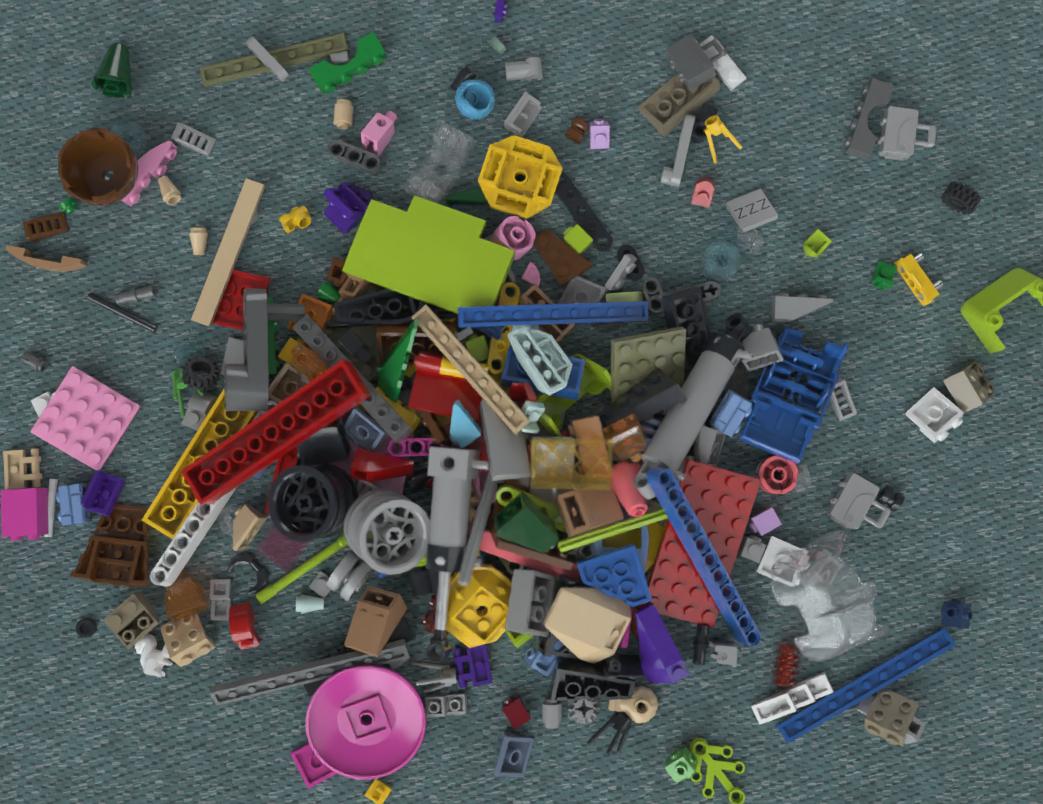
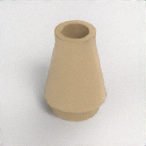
M168 176L160 177L158 183L163 201L168 205L177 204L181 200V192L169 180Z
M191 228L189 236L193 255H205L208 238L206 228Z

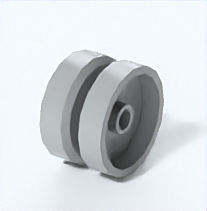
M352 550L342 559L325 585L332 591H336L344 583L340 596L346 601H350L356 592L361 589L372 571V568L365 561L355 568L360 557Z

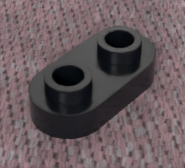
M623 245L618 249L617 259L620 263L625 251L637 258L635 268L638 269V273L634 274L631 272L626 277L631 281H639L644 275V267L635 249L630 245Z

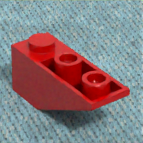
M357 448L351 464V478L366 482L413 475L414 461L372 452L368 449Z

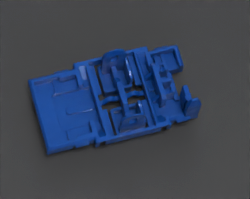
M785 326L783 333H780L777 340L784 361H774L768 369L767 366L764 367L750 400L753 405L752 411L746 417L747 420L739 440L799 464L807 444L812 439L813 430L816 431L819 428L840 374L837 368H840L849 342L846 341L843 346H839L828 341L824 344L822 351L818 353L813 351V348L808 349L803 347V344H800L804 333ZM794 370L798 371L795 382L789 381L791 378L790 373L793 374ZM803 373L807 375L805 379L808 380V382H805L803 385H800L798 383ZM786 388L791 390L787 402L782 401ZM797 392L799 393L795 405H792L790 403L794 393ZM824 400H825V403H824V405H823V408H822V410H821V413H818V412L820 411L821 407H822V404H823Z

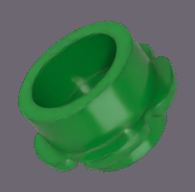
M73 198L63 201L59 205L62 209L61 212L71 214L78 209L76 207L78 202H75Z

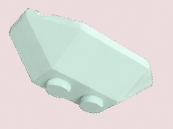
M526 325L508 333V338L518 362L538 390L551 395L567 386L572 363L552 335L531 329Z

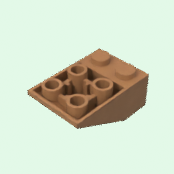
M611 482L576 489L558 495L555 499L568 538L625 519Z
M368 585L357 602L344 644L345 647L378 657L407 610L401 595Z

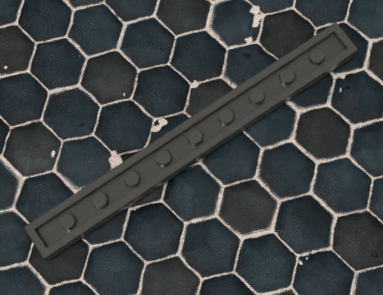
M405 639L386 643L378 657L361 651H354L210 687L209 694L215 705L218 706L327 679L336 672L352 666H380L410 658L409 650Z

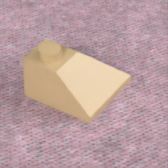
M249 504L241 505L235 512L236 518L233 520V550L235 551L246 549L268 518Z

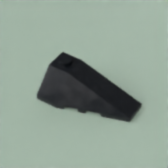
M384 289L333 303L337 320L342 323L400 325L414 321L411 317L417 313L412 297L391 289Z

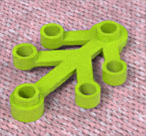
M703 738L693 739L689 745V750L697 758L696 772L699 773L698 779L691 777L693 782H699L702 779L700 772L702 759L707 764L705 786L702 788L703 796L705 798H712L714 796L713 783L715 774L728 791L730 802L732 804H742L745 800L744 793L740 788L734 787L722 770L735 771L737 774H741L745 771V765L741 761L713 760L709 755L721 754L723 757L729 758L733 754V750L729 745H723L722 747L708 745L707 741ZM698 744L703 746L701 751L696 750ZM725 748L730 749L728 755L723 754ZM737 764L742 765V769L739 771L735 769ZM707 788L712 791L710 795L705 794ZM734 792L739 793L737 799L732 798Z

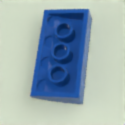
M509 345L501 378V386L510 388L512 383H530L533 392L546 394L536 388L518 362L512 346ZM567 356L572 363L567 386L551 394V396L578 400L585 360Z

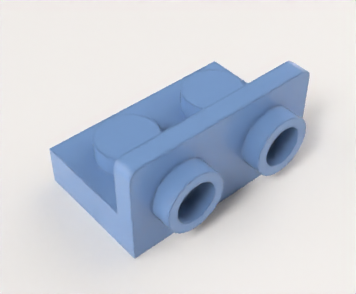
M537 636L532 647L527 650L524 660L532 668L548 677L555 667L556 658L562 656H543L536 648L540 636ZM558 641L555 644L554 649L558 650L561 647H563L564 644L561 641Z

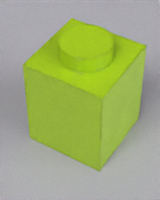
M578 224L574 227L570 226L563 233L565 235L563 241L580 255L593 242V239Z
M478 334L467 337L468 341L464 343L466 350L477 362L486 360L489 349L484 336L478 337Z

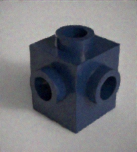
M952 598V601H944V605L941 607V625L969 628V623L973 616L971 605L964 604V600Z

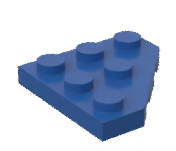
M634 543L576 562L583 583L591 585L609 596L618 598L632 607L652 601Z

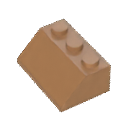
M591 415L570 420L568 431L570 437H573L575 441L574 455L578 456L579 464H577L579 475H582L584 479L611 476L612 471L599 416Z

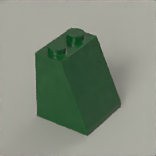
M521 492L493 517L495 534L497 536L544 553L548 549L554 548L559 540L555 523L524 492Z

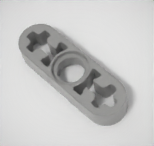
M253 36L245 42L248 48L281 82L289 77L285 69Z

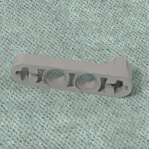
M685 114L673 168L664 166L660 180L662 184L676 187L680 185L694 125V115Z

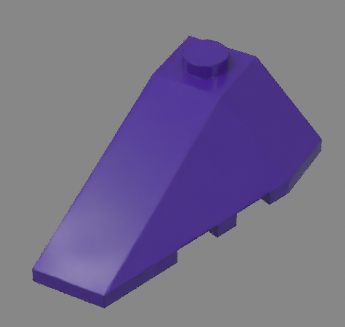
M651 603L636 611V625L639 635L638 646L641 656L640 663L648 681L673 684L690 675L655 605Z

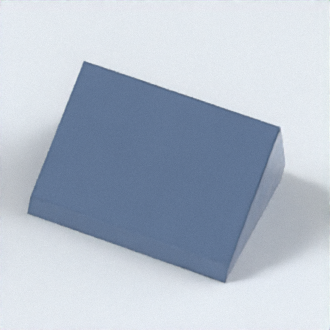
M357 406L353 409L344 425L348 438L363 450L368 449L374 452L388 436V433L378 422Z
M505 730L494 768V775L496 777H524L534 738Z

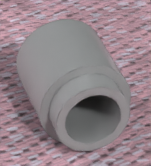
M546 698V701L542 702V722L545 728L555 729L560 727L562 722V702L550 703V698Z

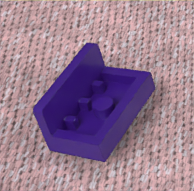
M97 470L91 478V483L83 495L80 505L91 512L110 517L126 481Z

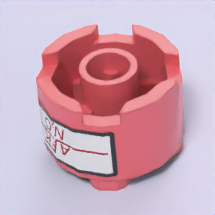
M777 455L769 456L762 459L757 465L755 478L761 480L759 487L764 492L785 494L796 486L798 469L794 462ZM778 471V478H774V472Z

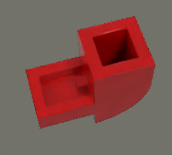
M249 602L230 606L229 609L231 637L233 642L238 643L240 650L260 646L259 636L254 628L255 616Z

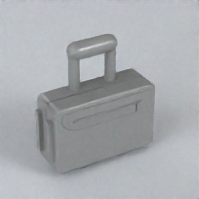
M889 106L883 113V120L880 121V126H882L881 137L877 141L880 144L879 155L887 159L903 161L914 154L915 145L933 147L935 145L936 126L917 124L919 111L916 109ZM917 128L928 130L927 141L915 140Z
M855 473L848 474L844 482L839 483L840 489L835 498L830 500L831 505L827 515L833 521L849 529H858L863 519L877 528H882L891 513V509L874 500L880 488ZM872 504L883 510L877 521L866 515Z

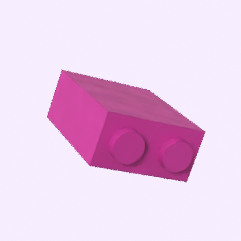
M48 488L1 490L2 537H10V541L23 540V536H28L29 540L41 539V535L49 534Z

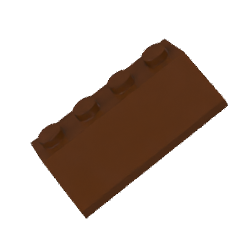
M413 321L400 325L379 324L376 334L380 365H383L386 356ZM441 321L458 339L457 321ZM419 326L417 327L407 365H413L415 354H419L420 351L444 355Z

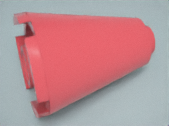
M628 461L615 464L611 467L612 475L605 477L606 483L611 482L617 499L630 516L640 517L644 515L648 508L647 499L634 486V480L642 467L641 464L637 461H633L634 464H628Z

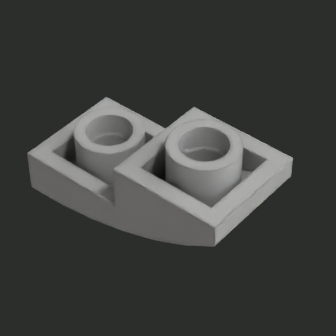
M467 693L426 696V717L467 714Z

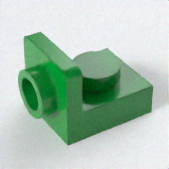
M879 260L870 283L875 284L874 287L880 290L891 288L894 285L892 280L897 267Z

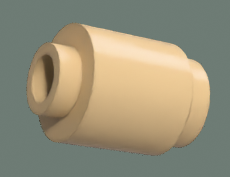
M346 99L337 100V104L334 106L333 123L339 129H348L353 123L352 102Z

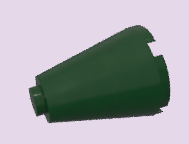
M115 43L109 46L92 79L93 88L96 91L98 89L102 90L103 95L107 97L125 98L123 95L130 96L132 93L129 49L122 43Z

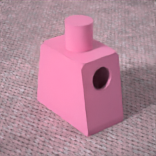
M388 111L385 116L377 113L361 132L362 148L377 155L379 158L395 133L394 122L397 119L395 113Z

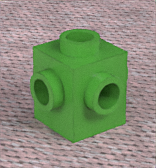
M684 747L681 750L676 749L670 754L664 768L673 780L678 783L685 778L690 779L695 775L698 761L694 753Z

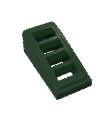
M480 187L445 196L447 204L486 205L485 196Z

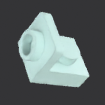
M525 402L521 411L531 422L521 430L522 432H539L536 422L545 410L543 403Z

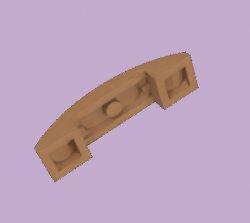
M6 245V250L16 258L34 267L48 271H74L88 265L82 259L62 256L61 263L32 258L33 252L25 248Z

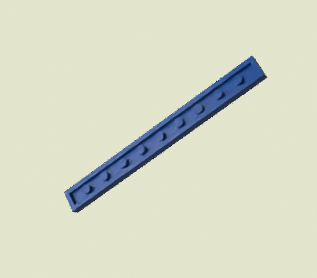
M648 301L458 307V327L648 321Z
M942 628L776 726L788 744L953 648L956 644L946 628Z

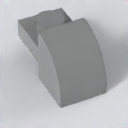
M198 391L192 395L187 404L189 407L181 423L182 425L198 431L218 398L203 391L204 394L202 396Z

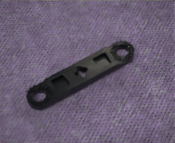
M562 172L560 177L565 180V183L562 186H557L555 193L578 225L593 239V246L600 252L608 251L613 242L611 235L567 174ZM578 207H580L581 209H586L584 212V216H582L581 214H576L578 212ZM605 237L608 240V245L605 247L599 246L598 239Z

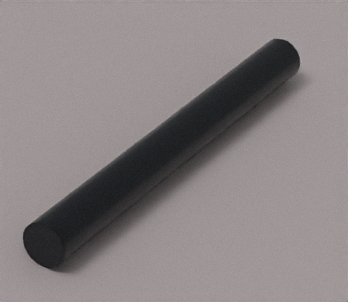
M89 293L87 296L89 301L153 333L158 328V326L92 293Z

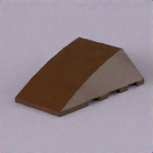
M115 504L110 517L102 515L96 525V531L87 542L89 544L84 553L80 555L79 563L75 570L71 572L70 577L97 584L131 588L148 587V524L142 521L148 508Z

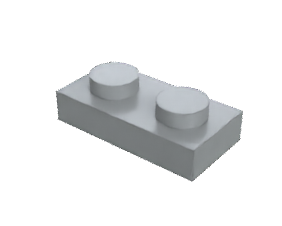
M625 254L605 284V287L610 291L620 289L625 283L624 278L635 268L637 258L632 254Z

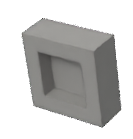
M320 571L309 587L325 598L331 590L325 586L330 577L323 571Z

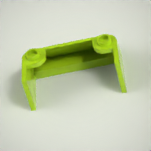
M1015 268L961 305L963 317L990 354L1006 348L995 333L1003 324V318L998 310L1027 290L1043 306V279L1024 269Z
M581 354L570 356L585 360L578 400L587 392L591 395H598L605 388L611 390V376L607 369ZM534 392L537 396V402L543 403L545 406V410L538 421L554 437H563L559 432L563 424L560 415L577 400Z

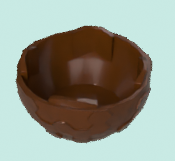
M93 127L78 133L66 141L58 155V174L64 190L69 195L89 205L107 206L124 199L135 186L138 177L136 155L127 141L106 128ZM108 171H113V177L110 180H106L105 174Z

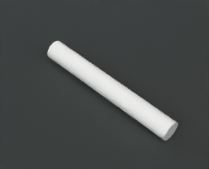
M49 479V534L44 535V537H52L58 479Z

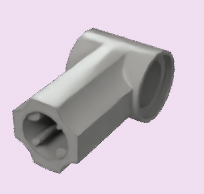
M529 57L525 61L505 63L507 81L520 79L531 81V79L541 80L543 78L542 62L539 57Z

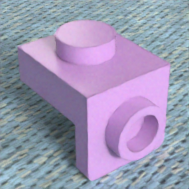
M595 119L594 122H589L590 149L609 148V123L605 122L604 119Z

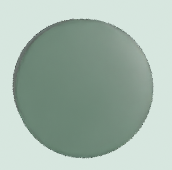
M495 36L489 40V44L498 54L502 55L506 51L505 46Z

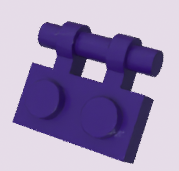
M486 644L471 648L467 646V654L462 655L461 647L453 649V662L456 663L457 668L456 680L459 681L460 688L467 687V679H472L473 686L492 683ZM469 661L470 672H465L463 662Z

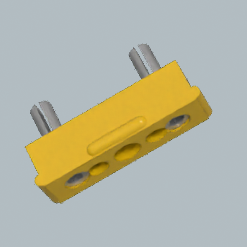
M919 253L915 257L910 254L894 262V266L897 267L898 272L919 302L925 306L939 295L937 289L942 287L943 283L939 280L932 284L919 266L918 262L924 259V256L920 257L923 254Z

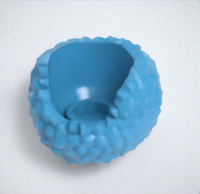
M478 79L466 80L456 90V105L460 113L470 119L484 118L489 115L495 105L493 88L487 82Z

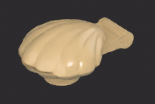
M645 686L634 687L632 699L609 700L608 710L625 712L632 721L645 723L655 716L658 703L657 697L651 689ZM643 702V706L638 708V704Z

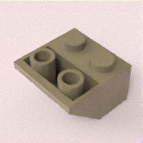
M976 361L952 373L943 380L957 406L964 413L983 405L995 394L993 385L987 381L983 368Z
M141 591L133 593L103 619L128 650L160 623L154 606Z

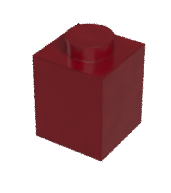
M512 695L503 701L505 704L502 705V710L514 730L531 720V715L519 695L517 697Z

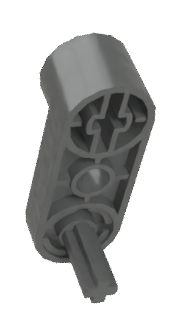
M244 289V364H225V411H267L269 395L267 321L299 322L305 316L304 304L267 303L265 289Z

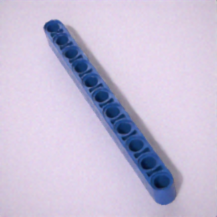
M651 468L647 473L648 483L733 636L740 643L751 647L757 646L761 640L760 632L675 476L669 469Z

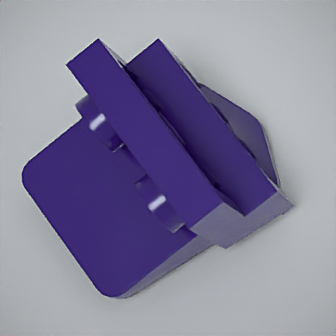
M341 182L338 188H327L323 194L328 198L330 204L324 211V214L342 233H348L363 219L371 199L374 200L372 193L349 182Z

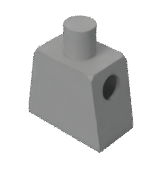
M761 324L754 325L752 333L743 339L742 343L745 351L754 353V358L752 359L742 358V362L747 370L752 371L773 364L774 361H784L769 328L764 329Z

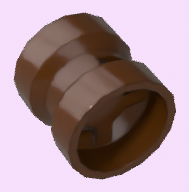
M573 118L571 128L567 129L565 137L577 144H581L584 139L583 135L588 132L590 126L580 118Z

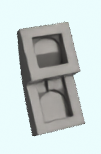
M231 579L210 581L209 599L212 600L210 620L212 621L229 620V609L232 606Z

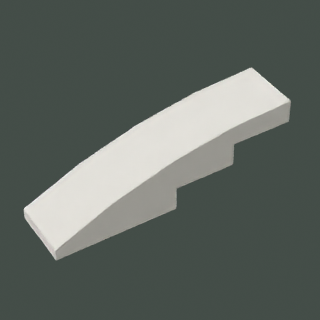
M823 672L751 705L759 724H763L795 712L797 708L813 703L815 699L833 693V688L826 673Z

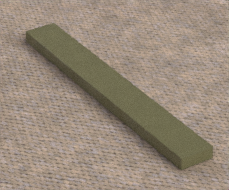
M340 33L267 52L285 68L330 57V54L349 52L345 33ZM255 54L200 68L204 87L270 71Z

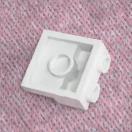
M935 387L906 412V416L918 425L920 431L933 443L937 440L942 442L949 435L947 431L950 428L956 429L963 422L961 418L964 414L961 409Z
M771 536L756 572L794 588L795 585H799L802 579L800 572L802 567L806 568L810 557L807 556L809 552Z

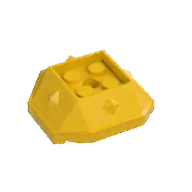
M513 135L489 145L478 183L490 208L527 220L551 206L563 167L558 162L550 146ZM518 175H522L525 177V180L518 182L515 178Z
M481 564L480 567L474 566L468 586L458 583L460 572H456L450 581L446 630L469 648L497 641L506 631V618L508 615L512 580L492 564ZM485 606L483 610H477L478 607Z

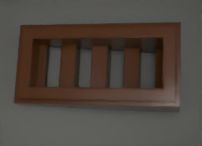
M64 213L23 222L27 239L32 242L69 232ZM58 219H59V223H60V226H61V228H59V229H58L57 223H56V220H58ZM48 222H51L53 230H50ZM43 224L45 232H42L40 225Z

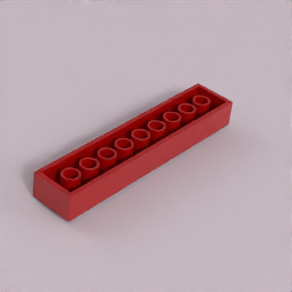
M341 360L184 468L181 472L200 505L212 504L361 403L371 394L352 363Z

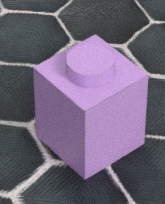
M768 507L749 517L750 523H748L751 531L760 536L782 525L772 507Z

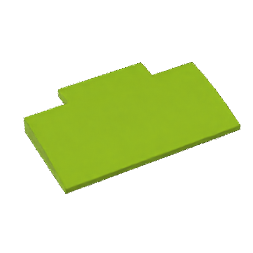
M414 195L407 212L371 199L342 271L458 314V307L495 305L515 258V250L481 239V234L486 225L485 220Z

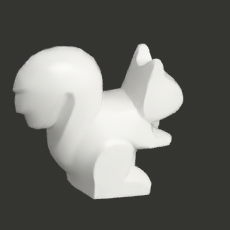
M146 634L135 644L137 654H141L140 663L143 673L165 677L166 674L162 670L163 666L173 664L168 660L170 657L166 644L162 650H157L156 638L151 634Z

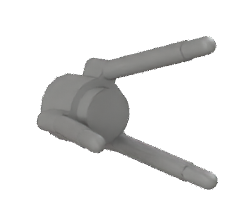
M411 662L413 666L443 670L440 671L439 678L416 682V685L442 683L423 690L424 694L457 684L455 668H450V664L438 665Z

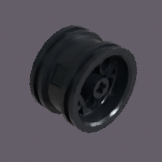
M336 465L293 466L279 474L273 482L268 497V510L273 524L282 535L297 542H308L320 538L333 537L344 532L346 513L352 503L359 497V494L351 476Z

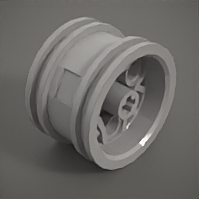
M386 488L374 489L359 496L347 511L344 520L345 540L350 549L372 569L389 575L400 574L416 566L427 553L430 520L420 506L408 500L402 494ZM396 507H399L398 513H394ZM383 546L381 551L377 552L378 547Z

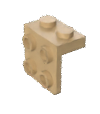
M191 609L161 627L169 657L180 667L190 664L196 658L206 655L209 651L216 648L213 640L205 634L199 614L195 609Z

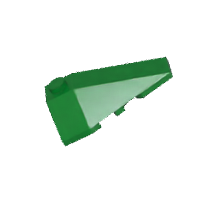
M419 318L414 319L386 356L383 365L378 366L375 377L379 378L377 386L395 403H397Z

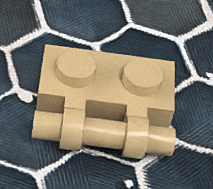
M31 449V457H26V450L3 451L5 490L28 488V480H32V488L41 487L42 473H40V462H42V459L39 456V449ZM27 463H31L32 474H27Z

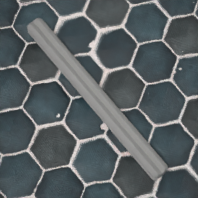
M490 472L486 477L458 577V583L468 586L470 584L498 480L492 481Z

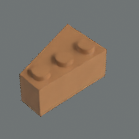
M535 284L521 296L518 305L554 304ZM538 324L539 331L552 335L558 344L572 331L576 324Z

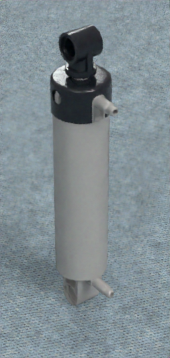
M736 313L728 317L726 320V327L728 329L725 333H714L710 336L701 351L699 359L681 388L687 401L683 403L678 401L671 405L672 409L668 410L642 454L641 459L644 464L634 480V486L646 499L656 496L647 480V473L651 468L669 469L678 480L686 478L684 473L677 470L742 358H754V353L745 351L744 346L740 343V340L748 337L751 332V328L742 314Z

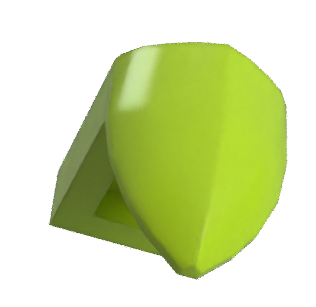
M817 228L803 243V251L809 257H818L832 241Z

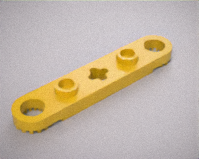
M508 282L502 286L497 306L518 305L520 290L515 283ZM506 288L513 289V297H509L506 295ZM506 326L507 330L502 333L499 340L493 337L490 339L486 364L489 365L488 372L490 374L498 375L504 370L510 345L508 333L512 332L511 326ZM492 360L499 361L501 365L499 370L492 368Z

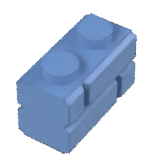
M729 389L709 423L715 429L732 437L734 433L737 434L741 429L743 418L748 417L751 413L752 403Z
M87 484L58 487L56 500L60 503L58 519L62 522V526L91 522L90 511L80 505L82 497L88 489Z

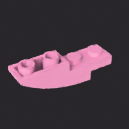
M171 141L156 146L137 161L138 177L135 186L121 201L132 207L133 204L139 201L142 189L150 184V177L153 176L158 179L159 176L165 174L167 170L166 165L177 154V147Z

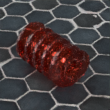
M779 644L782 648L776 649V652L780 653L781 656L775 657V660L779 661L780 664L774 665L779 672L772 674L778 680H773L771 683L792 687L791 685L797 684V680L792 677H798V672L793 669H799L800 667L795 661H800L801 659L796 654L801 653L802 650L796 646Z

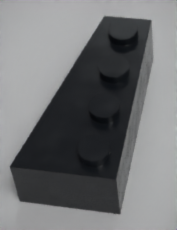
M658 368L641 382L635 384L625 394L620 395L610 405L604 407L596 415L599 416V420L606 430L615 433L611 434L615 438L623 434L620 432L621 430L613 427L621 423V420L625 421L623 422L625 423L623 424L625 425L623 426L625 427L623 431L627 432L636 428L639 422H648L654 418V414L662 410L666 412L672 409L671 405L678 401L683 403L687 401V398L679 384Z
M557 657L549 691L550 703H557V701L561 700L575 702V700L579 699L595 701L598 698H605V700L632 699L636 680L629 677H605L602 664L600 663L593 664L587 661Z

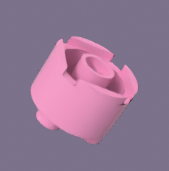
M518 216L506 218L491 236V242L515 250L513 261L522 258L532 248L535 239V231L532 225L526 220L518 219Z

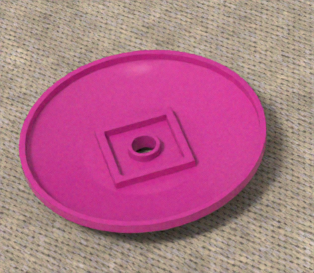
M378 665L352 666L331 675L315 691L306 714V734L316 757L330 770L353 779H376L399 770L416 754L425 733V709L417 690L399 673ZM367 714L372 717V720L370 722H363L361 717Z

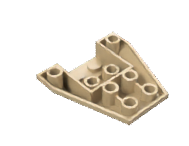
M595 587L560 588L543 625L579 659L595 664L614 655L631 620L630 605L601 592Z

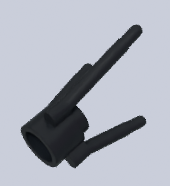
M620 712L617 716L613 714L611 719L592 736L587 744L590 745L614 723L613 728L617 732L606 754H610L622 733L617 753H620L627 733L631 728L632 720Z

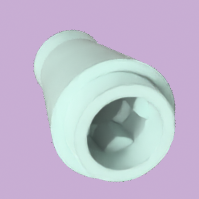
M303 594L296 596V612L303 614L324 610V598Z

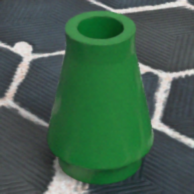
M324 282L317 291L320 299L330 303L338 302L341 297L339 291L331 283Z

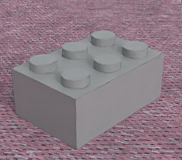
M514 569L505 630L548 637L549 630L543 623L553 604L555 576L537 571Z

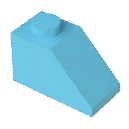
M456 400L453 405L450 439L456 446L459 445L461 448H464L481 435L482 429L461 402Z

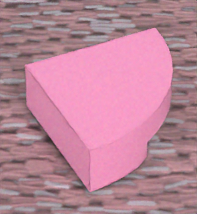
M530 262L522 276V280L539 287L540 273L537 267Z

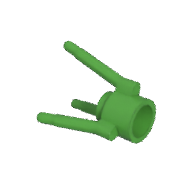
M176 369L171 373L173 398L177 399L178 394L179 407L183 419L185 409L181 389L186 388L187 384L185 385L182 380L183 369ZM197 389L198 393L202 396L204 393Z

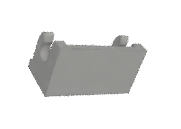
M525 91L504 121V127L522 138L542 110L541 103Z
M709 640V646L714 647L715 651H717V655L710 654V656L716 659L719 664L736 667L738 647L731 642Z

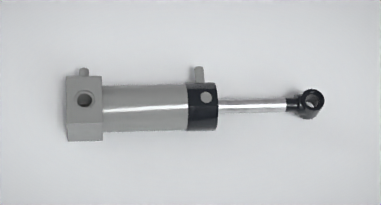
M443 446L430 447L428 475L434 476L425 568L439 571L434 637L431 638L430 645L426 649V656L433 663L443 661L451 653L449 639L446 638L451 572H460L467 549L472 478H478L479 469L488 470L490 467L489 462L479 461L480 450ZM476 558L474 566L480 567L482 564V560L480 558ZM436 646L441 649L442 655L437 654Z

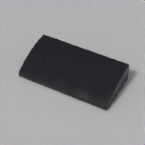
M700 287L661 298L667 328L682 326L686 329L684 372H689L693 369L701 355V351L711 336Z

